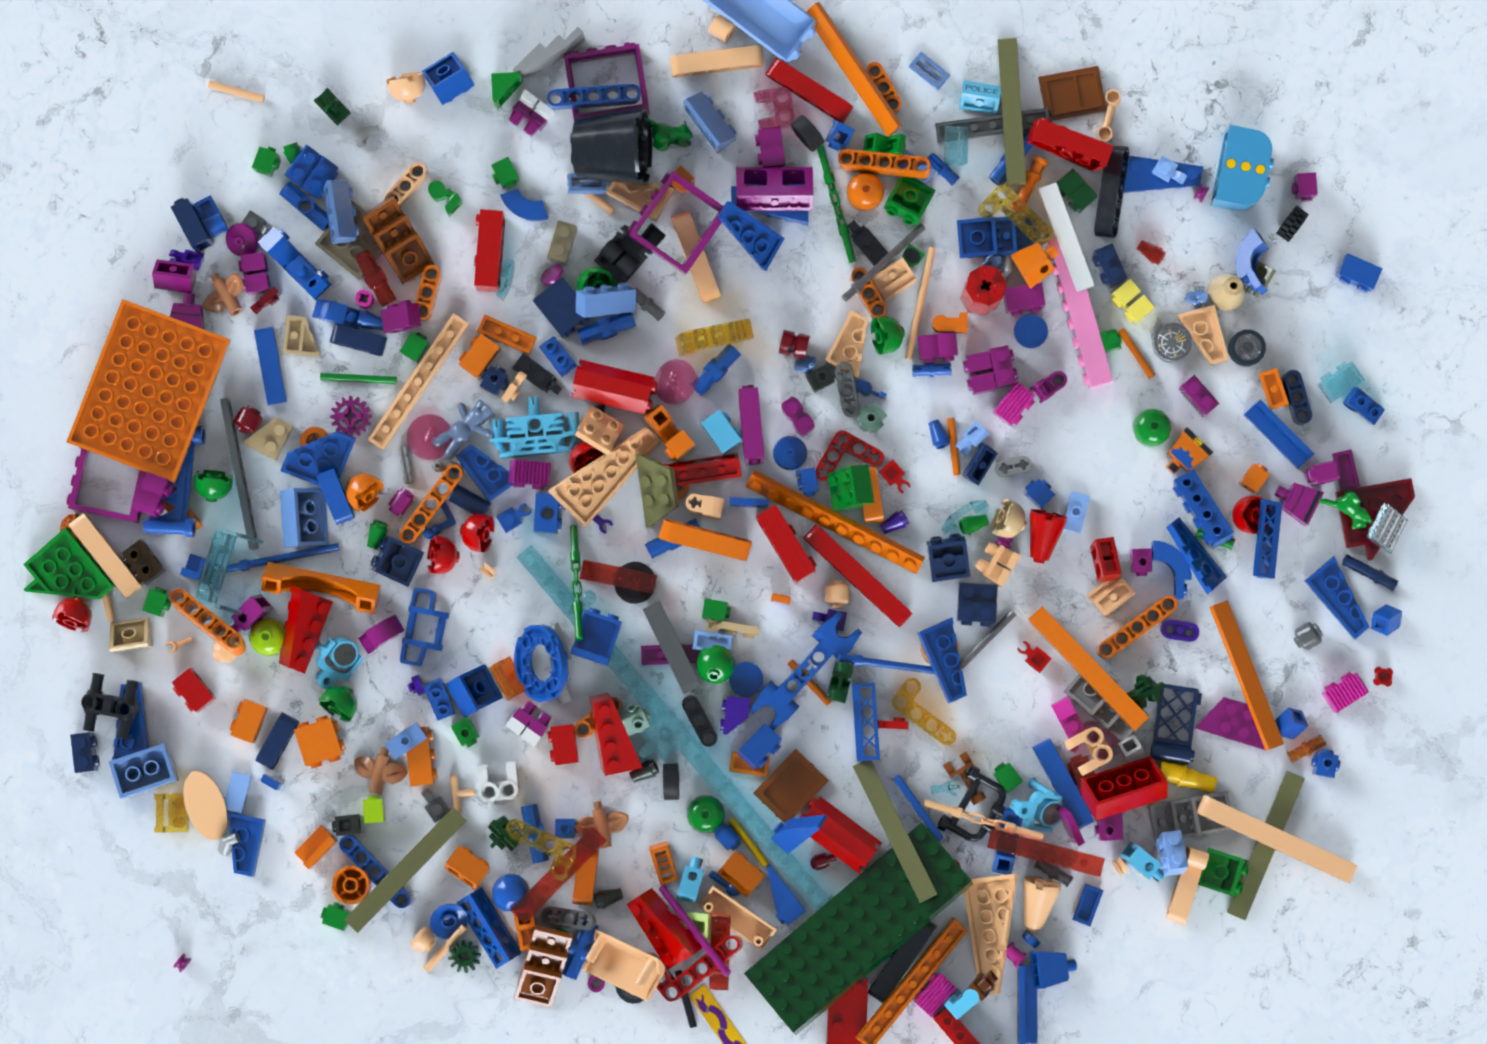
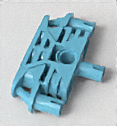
M538 396L534 397V405L532 397H527L529 416L506 418L507 437H504L503 419H497L498 427H496L495 419L490 420L492 439H489V441L494 443L497 450L500 451V458L571 452L579 439L575 436L580 424L579 412H573L574 420L572 412L567 413L569 431L565 432V427L563 426L565 425L563 420L564 414L540 415ZM533 420H538L541 423L540 427L536 430L530 427ZM529 431L533 434H539L543 431L544 436L529 437ZM562 432V434L547 435V433ZM524 435H525V437H523V438H512V439H511V437H513V436H524ZM566 438H570V444L568 447L565 446ZM503 444H509V452H506Z

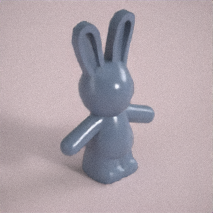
M481 399L469 413L465 404L459 403L458 409L463 421L455 422L448 431L441 433L433 439L432 444L435 447H441L453 439L445 451V458L447 460L455 457L461 444L470 439L473 431L486 437L491 435V431L481 425L489 418L494 417L495 413Z

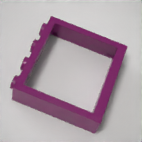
M627 42L624 43V46L620 47L608 45L605 46V49L601 50L589 48L586 52L579 53V51L567 53L568 55H564L569 88H575L571 64L635 54L643 104L581 114H579L578 108L572 109L574 121L579 118L634 109H646L648 114H650L639 44ZM576 94L570 96L572 102H577Z
M672 171L670 174L666 173L660 181L663 183L659 190L656 188L650 196L652 199L648 206L645 204L639 212L641 215L639 220H634L628 228L630 230L628 236L685 275L722 222L718 219V216L724 206ZM672 181L718 212L683 264H680L637 234Z
M754 385L742 386V389H738L745 466L764 464L765 457L758 387L754 388Z
M80 448V456H77L75 461V467H77L76 474H73L71 479L72 492L67 497L66 503L69 505L68 508L139 524L141 512L136 511L133 508V504L147 473L139 470L129 515L78 505V497L89 452Z

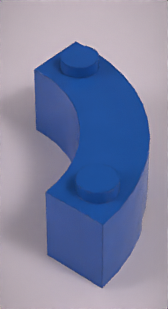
M273 227L258 244L307 292L286 269L291 262L298 256H301L328 285L316 298H313L317 300L332 285L327 280L329 276L321 268L317 270L288 241L290 237L283 230L279 232ZM312 280L309 283L310 286L313 285L316 282V280Z

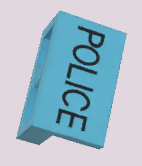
M964 80L959 109L997 115L1001 87Z

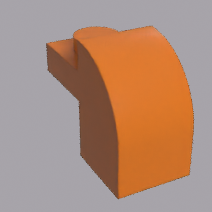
M661 404L656 405L643 416L649 428L656 433L664 445L680 432L673 424V418Z
M532 907L513 910L520 951L528 949L534 927L537 925Z

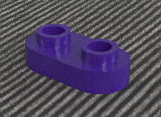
M1166 620L1160 627L1162 636L1167 639L1192 642L1199 636L1198 626L1191 622ZM1168 626L1173 627L1172 633L1167 632ZM1187 629L1192 630L1191 636L1186 635Z

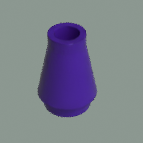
M902 510L896 511L880 524V528L884 534L905 528L909 521Z

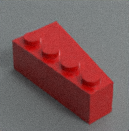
M1039 118L1033 122L1026 140L1031 145L1093 173L1106 167L1114 147L1108 143L1070 130L1065 126L1054 124L1047 118Z

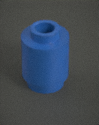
M725 822L713 832L716 835L715 838L727 851L730 849L734 851L741 844L739 834L729 824L726 825Z

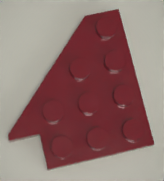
M1412 478L1347 489L1355 492L1361 501L1360 507L1365 508L1373 523L1369 524L1367 522L1365 528L1353 530L1351 527L1353 524L1352 518L1338 509L1346 548L1365 545L1367 560L1371 561L1382 545L1373 538L1389 506L1400 515H1403L1415 498ZM1347 490L1336 491V499L1342 496Z

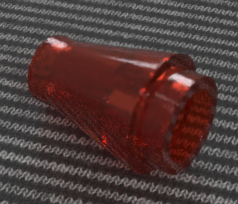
M1144 240L1137 247V250L1152 264L1159 265L1166 255L1163 248Z

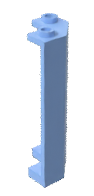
M703 0L787 64L792 59L796 60L802 52L800 50L802 43L807 37L811 38L817 30L815 28L817 20L791 0Z

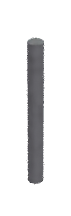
M1012 610L960 661L961 669H964L1016 616Z

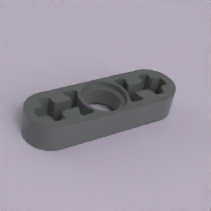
M840 362L835 368V376L842 411L847 417H855L860 410L853 368L848 362ZM842 366H844L845 369H849V371L846 373L847 379L851 378V381L846 380L842 383L840 382V380L844 379L843 373H839V370H841ZM846 384L851 385L853 388V392L849 395L844 394L842 391V387ZM854 396L855 399H851V403L856 408L853 413H850V410H846L849 402L848 400L844 401V398L849 399Z
M549 906L541 914L542 920L551 926L590 931L596 925L595 916L586 911ZM553 913L559 916V919L553 917L549 919L548 915H551ZM567 914H572V922L566 924L564 920L565 916ZM579 918L583 920H587L588 918L590 919V922L584 924L583 922L579 921Z

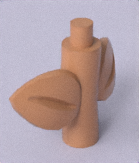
M217 273L211 276L213 280L212 286L216 291L207 296L202 307L211 312H221L227 307L231 316L238 315L243 310L236 297L244 289L241 276L238 273H233L225 281Z
M386 747L381 748V752L377 754L376 760L369 756L358 757L354 760L357 773L361 777L371 778L369 788L371 793L382 794L384 781L396 784L402 781L408 773L404 766L395 762L389 763V750Z
M601 801L593 802L595 809L592 810L593 816L581 818L575 824V828L580 835L586 838L597 835L598 849L611 847V833L622 831L628 823L629 815L619 811L610 812L607 815L605 808L602 809Z

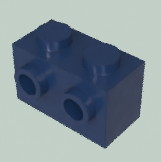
M1113 243L1093 252V263L1095 267L1099 268L1101 272L1099 274L1103 285L1106 284L1107 289L1126 281L1127 275Z
M94 732L71 734L74 772L98 771L100 760L99 756L96 755L98 743Z

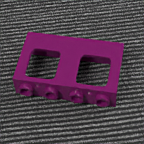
M736 167V206L743 211H813V167ZM744 184H767V185H765V186H746V185H744ZM783 184H805V185H804V186H784Z

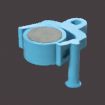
M344 636L334 639L328 637L324 645L318 639L315 648L320 654L316 659V664L322 671L316 674V680L324 689L332 687L336 679L348 680L364 659L359 655L357 645ZM328 656L329 660L337 667L348 669L346 671H338L331 668L325 663V657Z
M1031 778L1028 782V787L1034 788L1037 791L1031 795L1029 801L1013 799L1011 801L1013 805H1010V808L1016 815L1024 818V826L1028 829L1052 833L1053 829L1051 827L1056 826L1061 821L1057 809L1063 806L1058 801L1062 800L1063 797L1037 782L1036 778Z

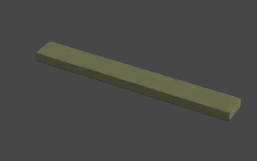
M1017 38L998 39L1007 186L1026 185Z
M862 761L854 765L853 768L919 902L921 903L937 895L872 761Z
M1290 771L1285 772L1265 823L1282 831L1284 830L1305 778ZM1256 841L1247 863L1250 866L1248 874L1246 876L1243 875L1241 883H1244L1242 893L1237 894V897L1233 896L1227 913L1246 920L1275 849Z
M452 808L349 913L344 921L359 933L467 820L455 808Z

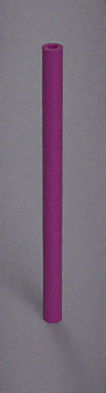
M662 885L659 888L661 894L725 977L731 974L730 969L667 887Z

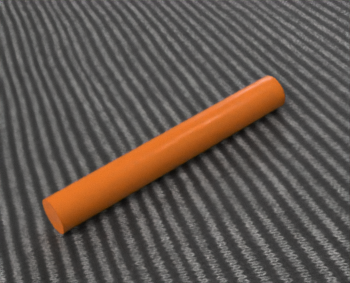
M1124 328L1119 330L1118 333H1120L1122 340L1149 379L1154 377L1155 373Z
M947 418L948 434L951 438L949 441L953 476L961 475L958 448L955 446L957 444L955 419Z
M793 659L787 664L793 671L798 666ZM810 679L806 685L827 706L832 700L826 699L827 695Z

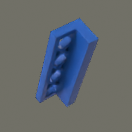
M1261 399L1244 414L1296 469H1299L1314 455Z
M1265 499L1260 501L1253 576H1257V578L1275 579L1282 502ZM1267 505H1268L1270 512H1267V513H1266V508H1267Z
M875 683L852 684L857 761L880 760ZM860 687H871L872 695L867 701L861 697ZM861 699L865 702V703L862 705V707H861ZM866 704L873 709V715L868 720L862 716V709ZM872 718L874 720V725L870 723V720ZM862 719L866 721L864 725H862ZM867 724L874 728V734L870 739L863 735V728ZM874 737H875V744H873V743L871 742V740H872ZM868 743L875 747L876 756L865 757L864 748Z
M482 887L456 902L457 905H460L466 911L469 925L496 969L522 953ZM465 901L469 902L472 907L471 910L467 908L464 903ZM476 919L480 920L481 927L476 923ZM486 935L490 937L492 944L488 943ZM496 952L500 953L503 961H499Z
M1031 965L1017 966L1018 1044L1038 1043L1037 988L1033 986Z

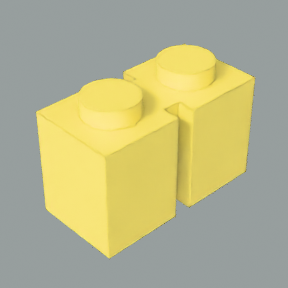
M1131 279L1111 294L1113 298L1111 301L1117 308L1121 307L1124 310V317L1130 323L1137 324L1155 307L1145 295L1141 296L1131 306H1127L1141 292Z

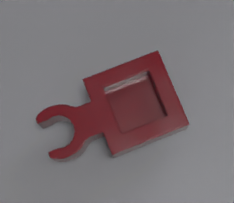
M272 287L250 309L255 314H258L264 307L276 304L280 300L279 296L282 294L275 287Z

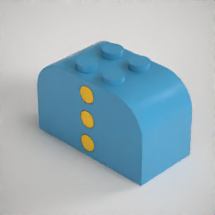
M1230 125L1224 133L1210 206L1245 211L1252 208L1260 200L1266 188L1269 187L1270 177L1267 176L1269 170H1272L1274 158H1271L1272 143L1265 133Z

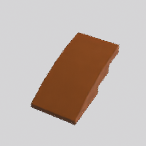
M390 197L361 215L369 232L402 284L423 272L428 265H434L418 233L415 232L395 197Z
M535 925L518 979L514 999L551 1008L562 978V971L567 960V953L573 939V934Z

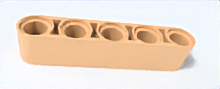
M753 45L671 56L670 66L672 77H686L764 66L762 46Z
M689 210L671 216L686 258L700 239ZM703 249L690 270L701 300L705 303L719 298L721 295Z
M82 513L69 523L72 531L126 598H129L143 587L85 513Z

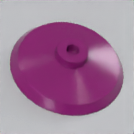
M237 223L232 225L226 233V245L233 254L237 256L251 254L257 249L258 236L251 226L245 223Z

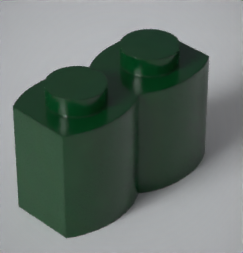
M1073 168L1056 182L1062 198L1065 197L1069 201L1067 204L1074 212L1078 211L1081 213L1098 198L1093 189Z

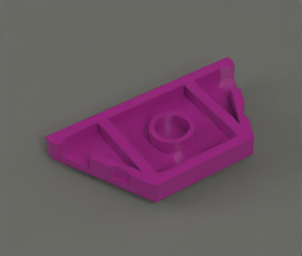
M1223 697L1195 727L1198 730L1265 750L1248 705L1236 700Z

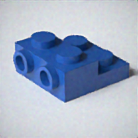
M305 144L284 173V176L317 199L318 196L322 197L324 195L323 188L326 181L337 178L339 167Z

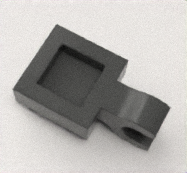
M251 210L242 221V223L251 226L257 233V236L259 233L265 236L270 231V229L264 226L267 221Z
M429 788L421 793L429 803L424 808L434 823L442 819L450 811L442 797L440 796L435 799Z

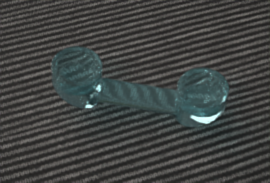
M986 500L969 502L948 516L942 526V532L946 535L957 527L955 521L972 509L977 514L989 506Z

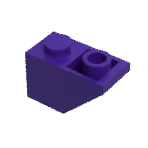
M727 696V700H723L722 711H725V719H721L720 730H723V735L729 734L748 718L750 698Z

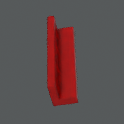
M738 453L662 464L674 468L676 486L742 477Z

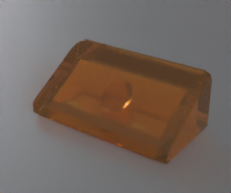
M510 656L490 667L507 701L525 691L522 682H519L517 679L515 665Z

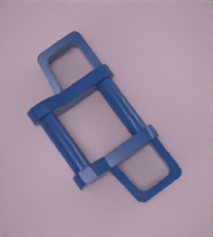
M414 588L411 603L408 608L410 613L405 638H402L401 663L422 666L427 648L438 651L443 650L446 619H449L450 613L435 611V591L422 588ZM420 592L430 594L429 609L416 607ZM417 613L439 617L434 644L412 640ZM408 645L421 647L417 662L406 660Z

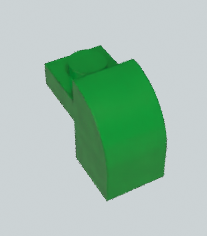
M879 133L865 135L863 151L904 154L906 136L897 134L887 137Z

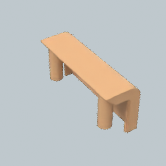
M714 885L711 886L698 906L760 950L764 948L777 931L776 927Z
M595 929V942L585 958L586 962L582 969L645 1001H649L664 975V964L660 959Z

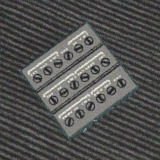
M1384 503L1378 511L1373 525L1369 528L1367 538L1385 552L1391 554L1408 519L1392 506Z

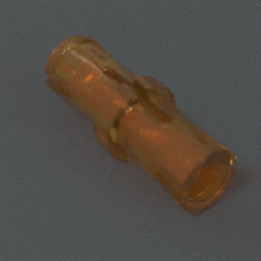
M1320 734L1308 742H1302L1301 746L1286 754L1290 757L1291 763H1294L1306 755H1312V752L1326 746V742L1323 741L1324 738Z

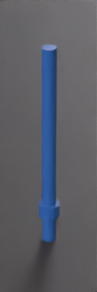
M335 543L249 561L247 559L239 560V563L225 565L226 573L238 570L243 572L248 571L249 568L267 565L268 562L279 563L340 551L339 544Z
M839 654L838 662L852 663L854 666L868 665L935 674L932 666L866 658L858 654L853 656Z

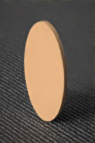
M193 771L186 777L183 788L187 814L201 835L210 840L220 839L227 827V808L223 795L210 776L201 771Z

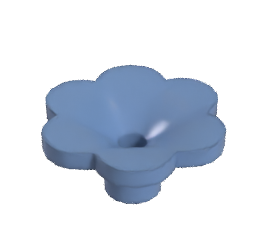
M989 255L983 259L982 265L1000 269L1002 266V262H1000L1001 257L999 255Z
M1196 290L1188 292L1184 299L1185 302L1193 304L1194 308H1200L1201 303L1207 301L1208 293Z
M805 356L804 360L798 359L795 362L794 370L805 372V374L812 372L811 368L815 366L816 357Z

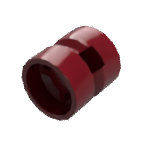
M784 330L778 354L786 356L793 354L794 358L804 360L810 336L801 333L795 335L792 331Z

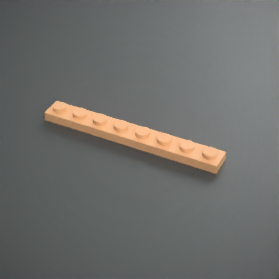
M454 313L451 315L367 439L383 451L386 449L470 325L468 322Z

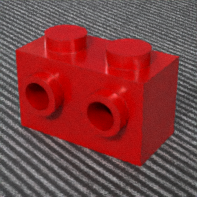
M188 668L171 682L174 685L173 691L179 697L183 696L186 700L184 704L191 712L194 710L199 713L216 699L215 695L193 668Z
M574 724L550 727L551 731H547L548 742L552 743L553 750H550L551 762H555V765L579 762Z

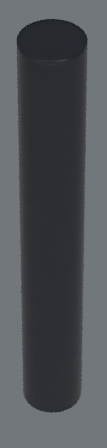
M682 970L675 971V976H679ZM687 993L682 997V1002L689 1027L693 1028L697 1026L689 994Z

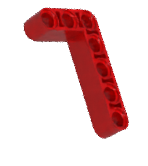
M731 935L723 939L713 949L721 952L722 960L725 963L742 949L743 941L739 936ZM731 939L737 941V947L734 950L729 947ZM647 953L660 959L659 956L655 953ZM706 953L676 978L665 967L664 982H659L656 988L667 1001H677L717 970L718 967ZM701 963L707 966V971L704 974L699 971ZM686 975H689L692 978V983L690 986L684 983V977ZM671 987H674L677 990V996L675 998L669 995V989Z

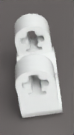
M516 761L506 762L507 781L489 782L488 765H477L479 792L483 800L492 802L511 800L517 797L519 781ZM508 784L514 787V793L510 796L504 793V787ZM489 786L495 790V794L491 798L485 795V789Z

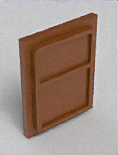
M1098 66L1038 77L1044 108H1049L1051 121L1107 110Z
M795 749L753 794L776 817L785 823L788 819L794 818L829 780L814 767L813 763H810Z

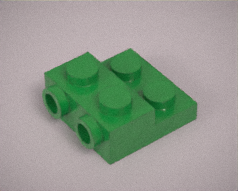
M900 177L889 195L884 209L890 216L895 217L897 215L903 218L904 223L907 225L914 224L917 226L936 190L914 178Z
M1208 848L1209 859L1206 868L1201 872L1198 885L1237 897V894L1242 893L1244 883H1241L1243 875L1246 876L1249 871L1248 860Z

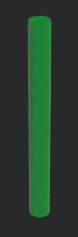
M320 373L321 381L397 384L396 376Z

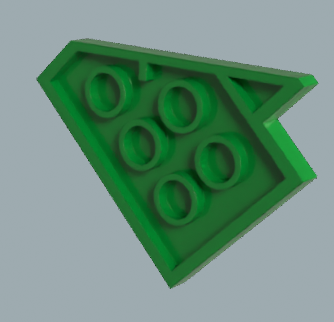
M68 527L60 531L23 564L35 578L23 589L25 592L102 599L116 587Z

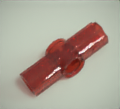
M369 249L355 255L354 258L364 274L363 278L370 290H373L379 304L384 307L395 301L396 297L387 283L388 279L382 268L377 265Z

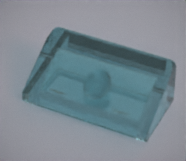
M945 126V164L962 166L968 163V126Z

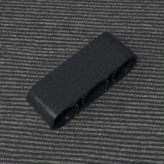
M692 695L686 696L682 701V707L698 738L706 747L715 745L717 734L699 700ZM688 699L696 701V707L692 710L687 709L685 706V702ZM699 715L705 718V724L701 727L696 726L694 723L695 717ZM708 732L714 735V741L711 744H707L703 740L704 734Z

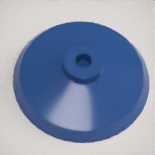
M1034 314L1024 315L1018 319L1014 326V336L1023 347L1036 348L1047 339L1048 327L1041 317Z
M786 436L775 444L773 458L779 467L785 470H795L806 461L807 448L799 438Z
M741 662L735 665L733 674L729 678L731 689L740 696L756 694L763 684L762 671L751 662Z

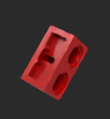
M1114 537L1095 539L1090 545L1097 582L1117 580L1122 572Z

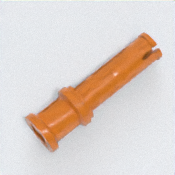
M1033 156V163L1030 169L1026 171V185H1022L1011 207L1016 212H1023L1037 181L1041 180V174L1045 166L1049 164L1048 161L1041 157Z

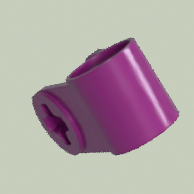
M1056 371L1031 386L1030 389L1035 391L1041 404L1066 385L1067 376L1064 372ZM1056 375L1061 376L1063 384H1054L1053 377Z

